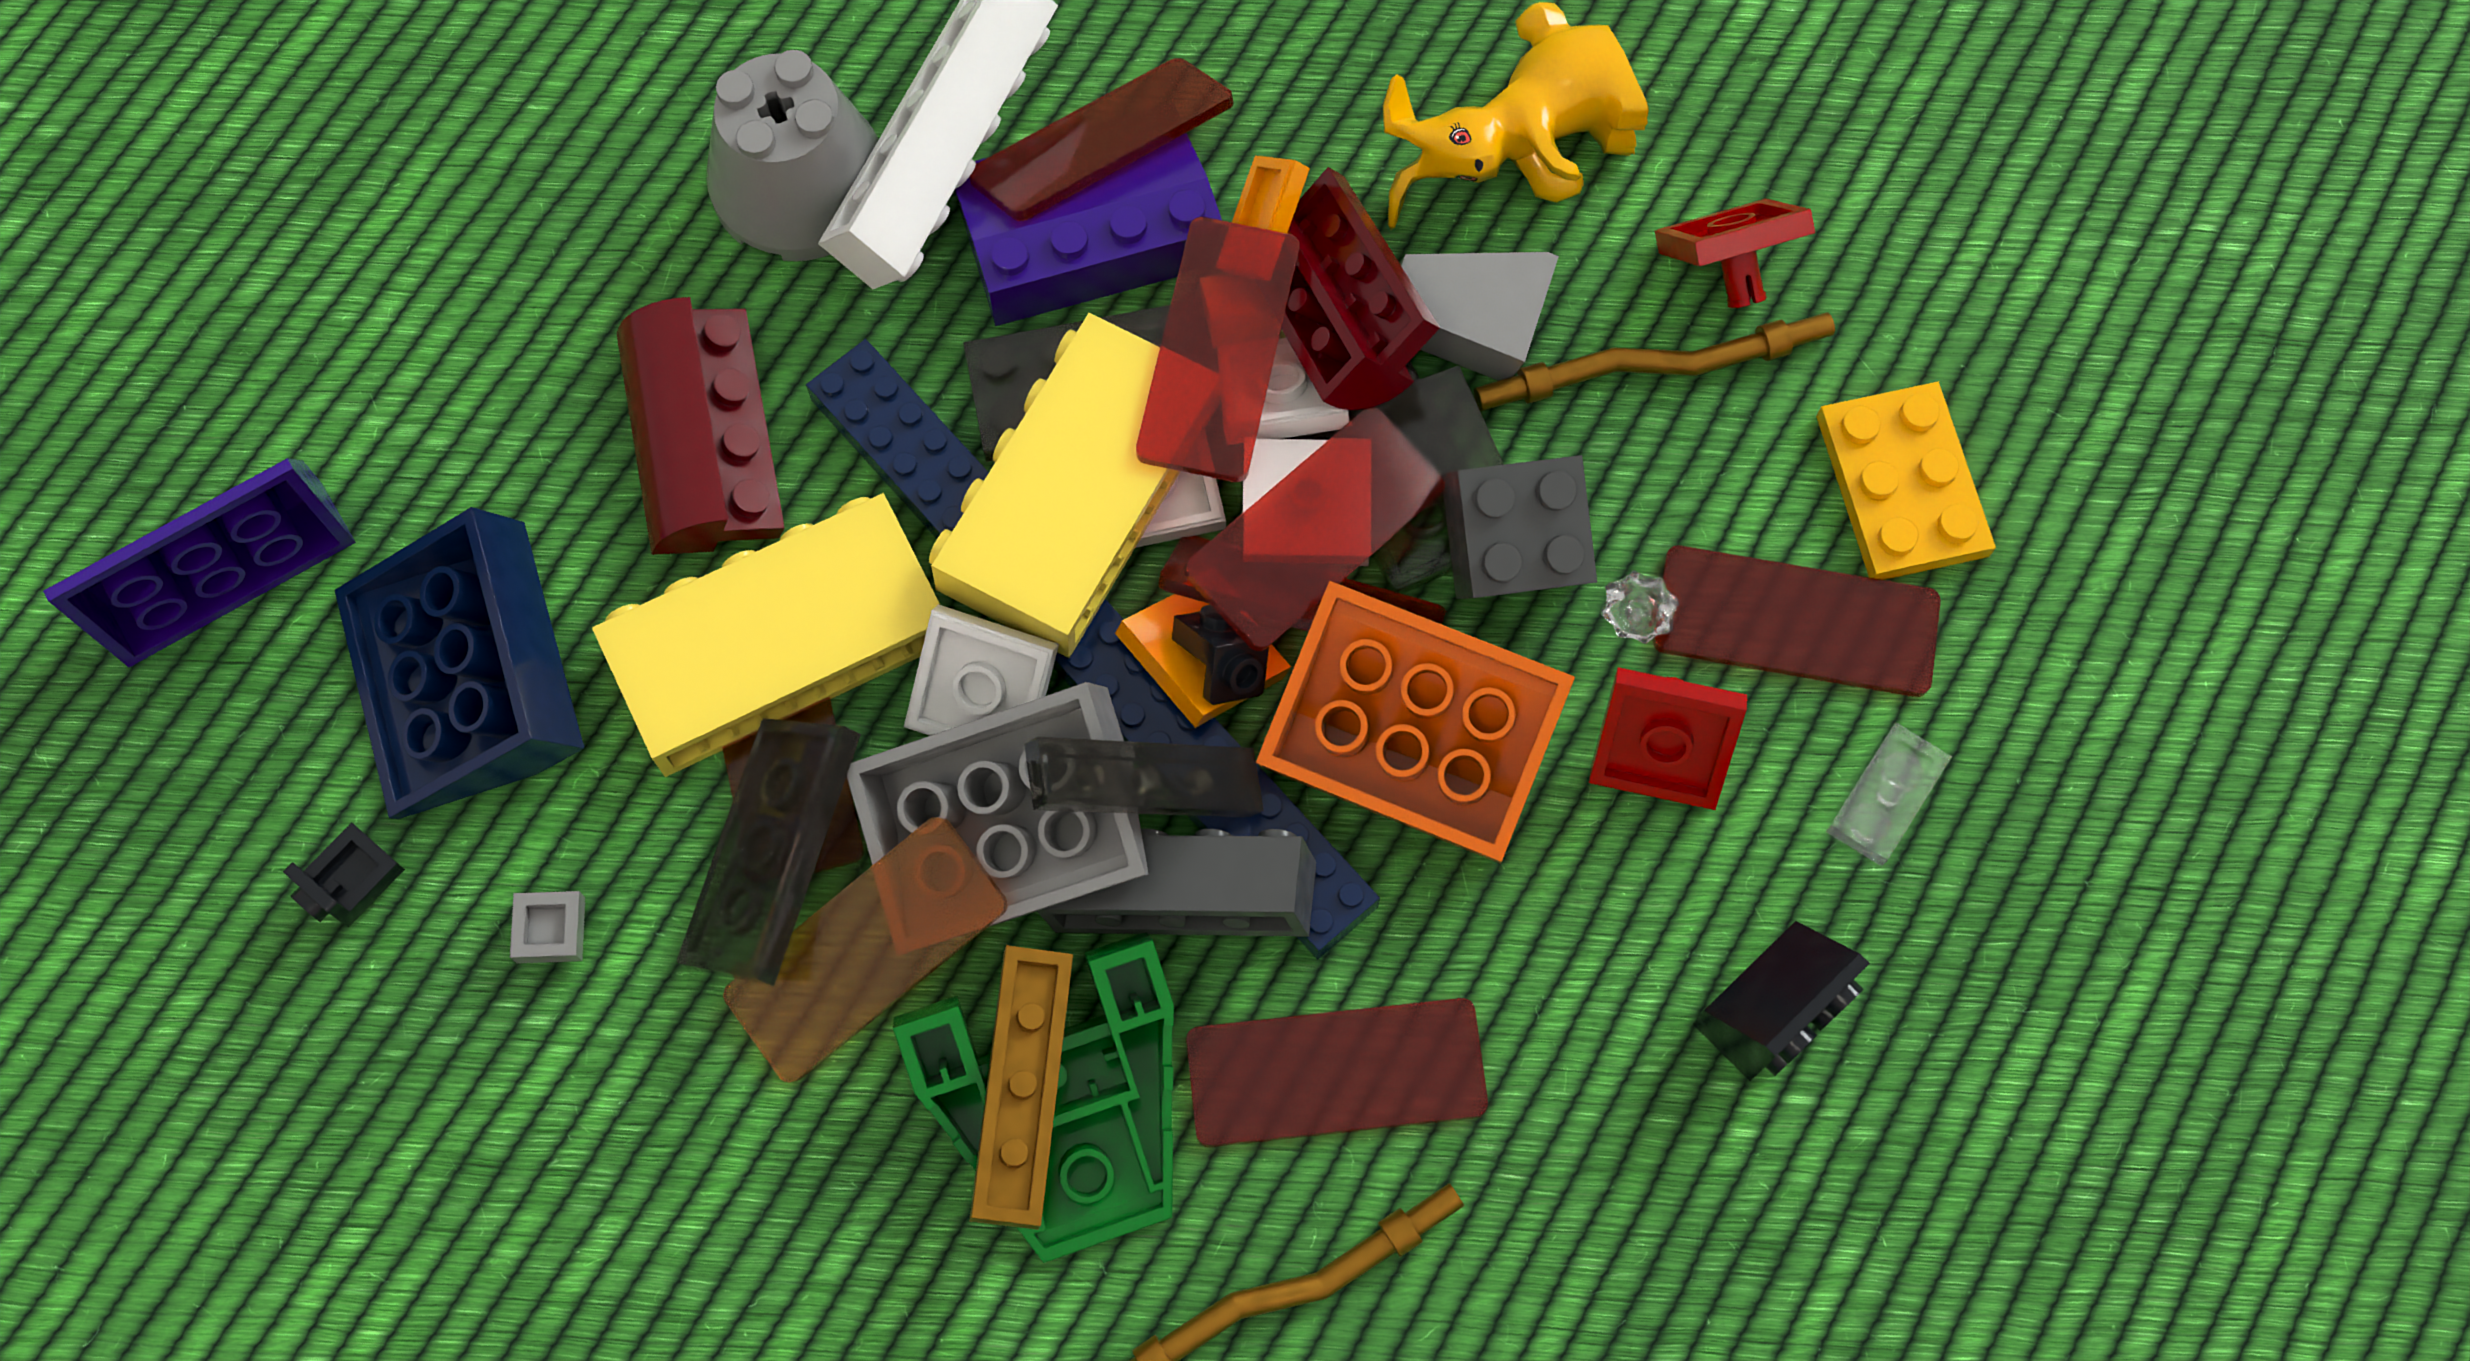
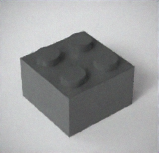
M1582 455L1463 469L1441 474L1456 599L1480 598L1597 583Z

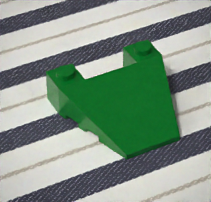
M1147 932L1084 952L1104 1015L1064 1028L1041 1227L1038 1230L1016 1227L1043 1263L1172 1218V1027H1174V1004L1154 942ZM954 996L895 1016L893 1031L915 1095L942 1126L966 1162H969L976 1171L991 1054L978 1058L958 996Z

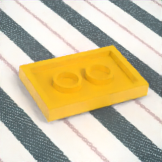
M1939 381L1821 406L1816 418L1871 583L1990 557L1996 546Z

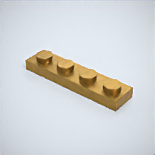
M1009 945L1005 947L970 1222L1036 1230L1041 1227L1073 954Z

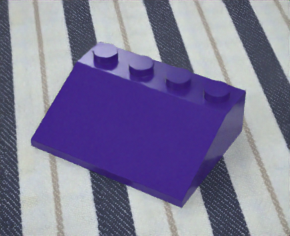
M1175 108L976 160L972 174L960 187L954 190L995 326L1216 267L1225 242V227L1208 177Z
M287 458L45 589L43 592L48 602L127 667H131L356 542L319 479L303 460Z

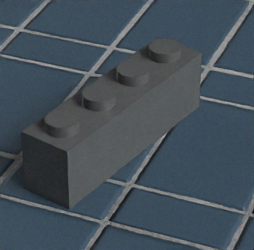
M1141 829L1149 875L1037 911L1055 933L1141 934L1147 932L1148 934L1309 937L1317 862L1302 836H1297L1292 832L1281 829L1263 830L1258 836H1232L1230 833L1218 829L1198 830L1194 836H1169L1167 833L1159 830Z

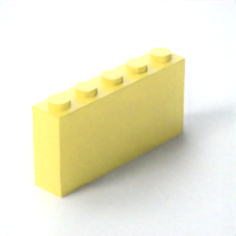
M1088 313L1077 332L1072 329L1066 332L1057 348L1054 358L1056 366L1047 380L1039 378L1034 383L1024 404L1025 416L1016 430L1008 428L1002 434L993 453V462L995 464L985 480L977 478L970 485L961 505L962 517L953 531L945 529L939 535L929 556L936 591L1009 628L1058 643L1057 652L1068 658L1071 657L1219 408L1221 392L1220 376L1091 313Z
M882 493L871 499L860 497L844 504L836 515L815 525L806 523L795 526L786 531L778 542L761 550H746L736 553L723 563L722 568L700 578L687 577L680 579L668 586L663 595L644 604H628L619 607L606 617L605 622L592 627V630L652 760L662 774L667 777L919 658L931 610L938 604L940 605L885 494Z

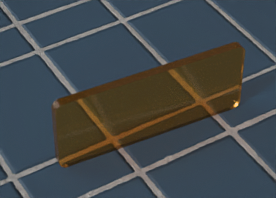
M942 817L930 818L730 982L724 989V1000L778 1077L788 1083L798 1081L1000 918L1007 910V899L951 823Z

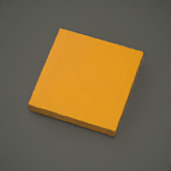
M1212 575L1122 620L1115 632L1117 637L1195 728L1246 699L1212 705L1203 698L1206 665L1172 639L1174 616L1199 612L1203 606L1209 604H1222L1235 608L1240 616L1255 626ZM1271 643L1269 644L1264 689L1282 680L1291 668L1289 663Z

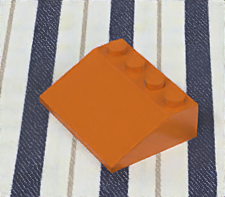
M1329 580L1255 763L1266 770L1501 864L1575 677Z

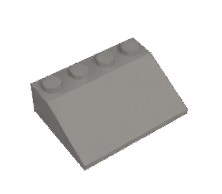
M1085 682L843 765L899 955H905L1149 875L1127 750L1108 687Z

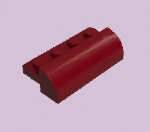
M1327 167L1298 201L1270 284L1255 282L1322 401L1340 409L1360 410L1371 408L1393 399L1414 382L1405 365L1432 338L1440 327L1346 178Z
M681 297L654 302L632 312L621 322L617 331V340L651 554L714 552L718 541L780 538L785 527L746 309H692L691 298Z

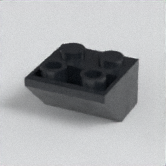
M1795 921L1700 1014L1693 1025L1749 1081L1765 1067L1776 1076L1817 1036L1807 1026L1810 1022L1821 1031L1864 990L1854 979L1870 963L1860 953Z

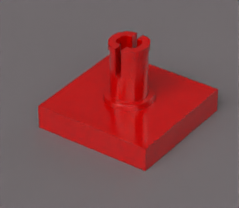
M1765 198L1657 229L1654 232L1659 254L1699 267L1720 261L1728 298L1726 300L1727 306L1729 308H1740L1751 305L1750 299L1754 303H1759L1767 298L1766 292L1763 289L1756 250L1814 234L1815 227L1811 209Z
M1617 667L1590 768L1589 783L1716 810L1746 714L1747 694L1685 682L1676 677H1662Z

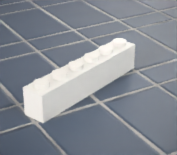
M1053 0L959 1L818 243L872 289L897 280L904 282L921 265L924 254L920 250L927 237L934 233L948 217L950 207L946 204L953 191L960 187L972 174L976 162L972 159L979 145L985 142L998 128L1001 117L997 113L1002 104L1022 85L1026 77V73L1022 70L1028 58L1043 46L1050 35V30L1046 26L1058 7Z

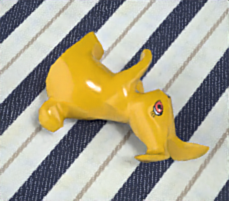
M1534 3L1515 21L1519 37L1530 42L1533 47L1519 60L1510 78L1508 87L1484 107H1455L1439 116L1419 122L1415 119L1405 80L1398 74L1392 77L1382 106L1384 133L1406 139L1421 148L1422 153L1416 161L1396 173L1389 191L1388 226L1390 230L1396 227L1408 188L1412 183L1420 179L1460 178L1479 183L1497 177L1500 166L1509 158L1528 179L1535 197L1557 203L1580 194L1584 180L1583 173L1579 172L1577 165L1562 157L1556 147V139L1577 132H1589L1600 145L1604 154L1625 156L1635 154L1636 136L1634 130H1645V126L1648 124L1649 109L1646 98L1625 52L1610 27L1599 24L1570 27L1564 12L1555 3Z

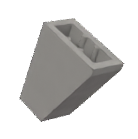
M1549 252L1405 254L1400 265L1440 327L1420 350L1498 381L1513 377L1526 360L1559 256Z

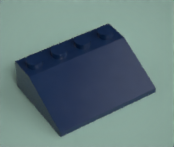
M470 507L335 589L389 818L401 819L537 775L584 749L524 522Z

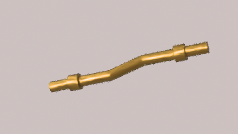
M1826 312L1788 324L1783 320L1763 324L1756 327L1754 334L1696 351L1613 347L1548 367L1544 362L1519 368L1517 376L1474 388V398L1478 409L1483 411L1524 399L1527 403H1532L1553 396V390L1613 372L1697 376L1758 357L1769 361L1790 355L1795 346L1833 336L1835 334V324L1832 316Z
M1449 1183L1404 1213L1399 1208L1379 1221L1380 1230L1316 1273L1229 1293L1159 1340L1154 1335L1134 1348L1132 1352L1135 1357L1129 1361H1179L1241 1319L1327 1299L1395 1252L1399 1257H1402L1421 1244L1423 1241L1420 1235L1464 1207V1204Z

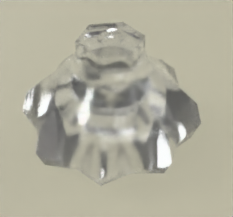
M1633 570L1623 579L1609 582L1605 586L1606 601L1600 613L1602 617L1613 625L1618 637L1634 638L1647 644L1657 635L1673 631V615L1679 606V599L1667 589L1662 577L1645 576Z

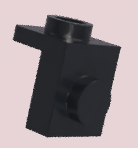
M1209 604L1203 606L1199 612L1174 616L1172 639L1206 665L1203 698L1212 705L1262 695L1265 686L1270 637L1240 616L1235 608L1222 604Z
M351 822L305 870L292 862L283 873L299 886L290 895L291 898L311 916L321 922L330 914L349 928L405 869Z

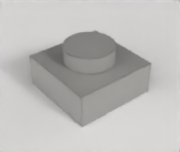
M580 891L513 893L510 958L516 963L582 961L585 896Z

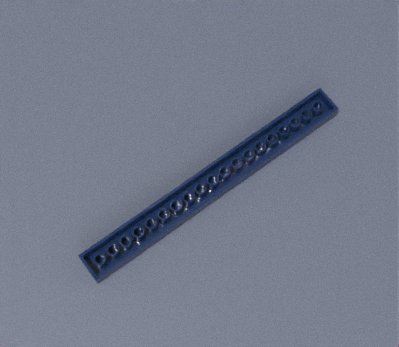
M864 339L806 384L811 401L937 539L945 529L954 530L963 515L961 505L970 485L977 478L985 480L989 472L868 340ZM1105 599L1071 657L1068 658L1057 652L1053 668L1070 687L1085 682L1108 687L1126 749L1199 830L1218 829L1228 832L1232 836H1258L1263 830L1281 829L1303 837L1317 863L1309 937H1296L1318 960L1378 908L1380 897L1215 718L1196 728L1191 724L1117 637L1115 632L1124 619Z

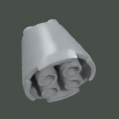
M792 49L781 54H768L753 58L736 69L722 74L716 84L717 95L714 103L706 170L707 187L714 210L725 230L741 245L745 242L756 249L781 255L783 261H807L831 255L818 243L879 138L869 122L819 66L811 62L809 56L804 52Z

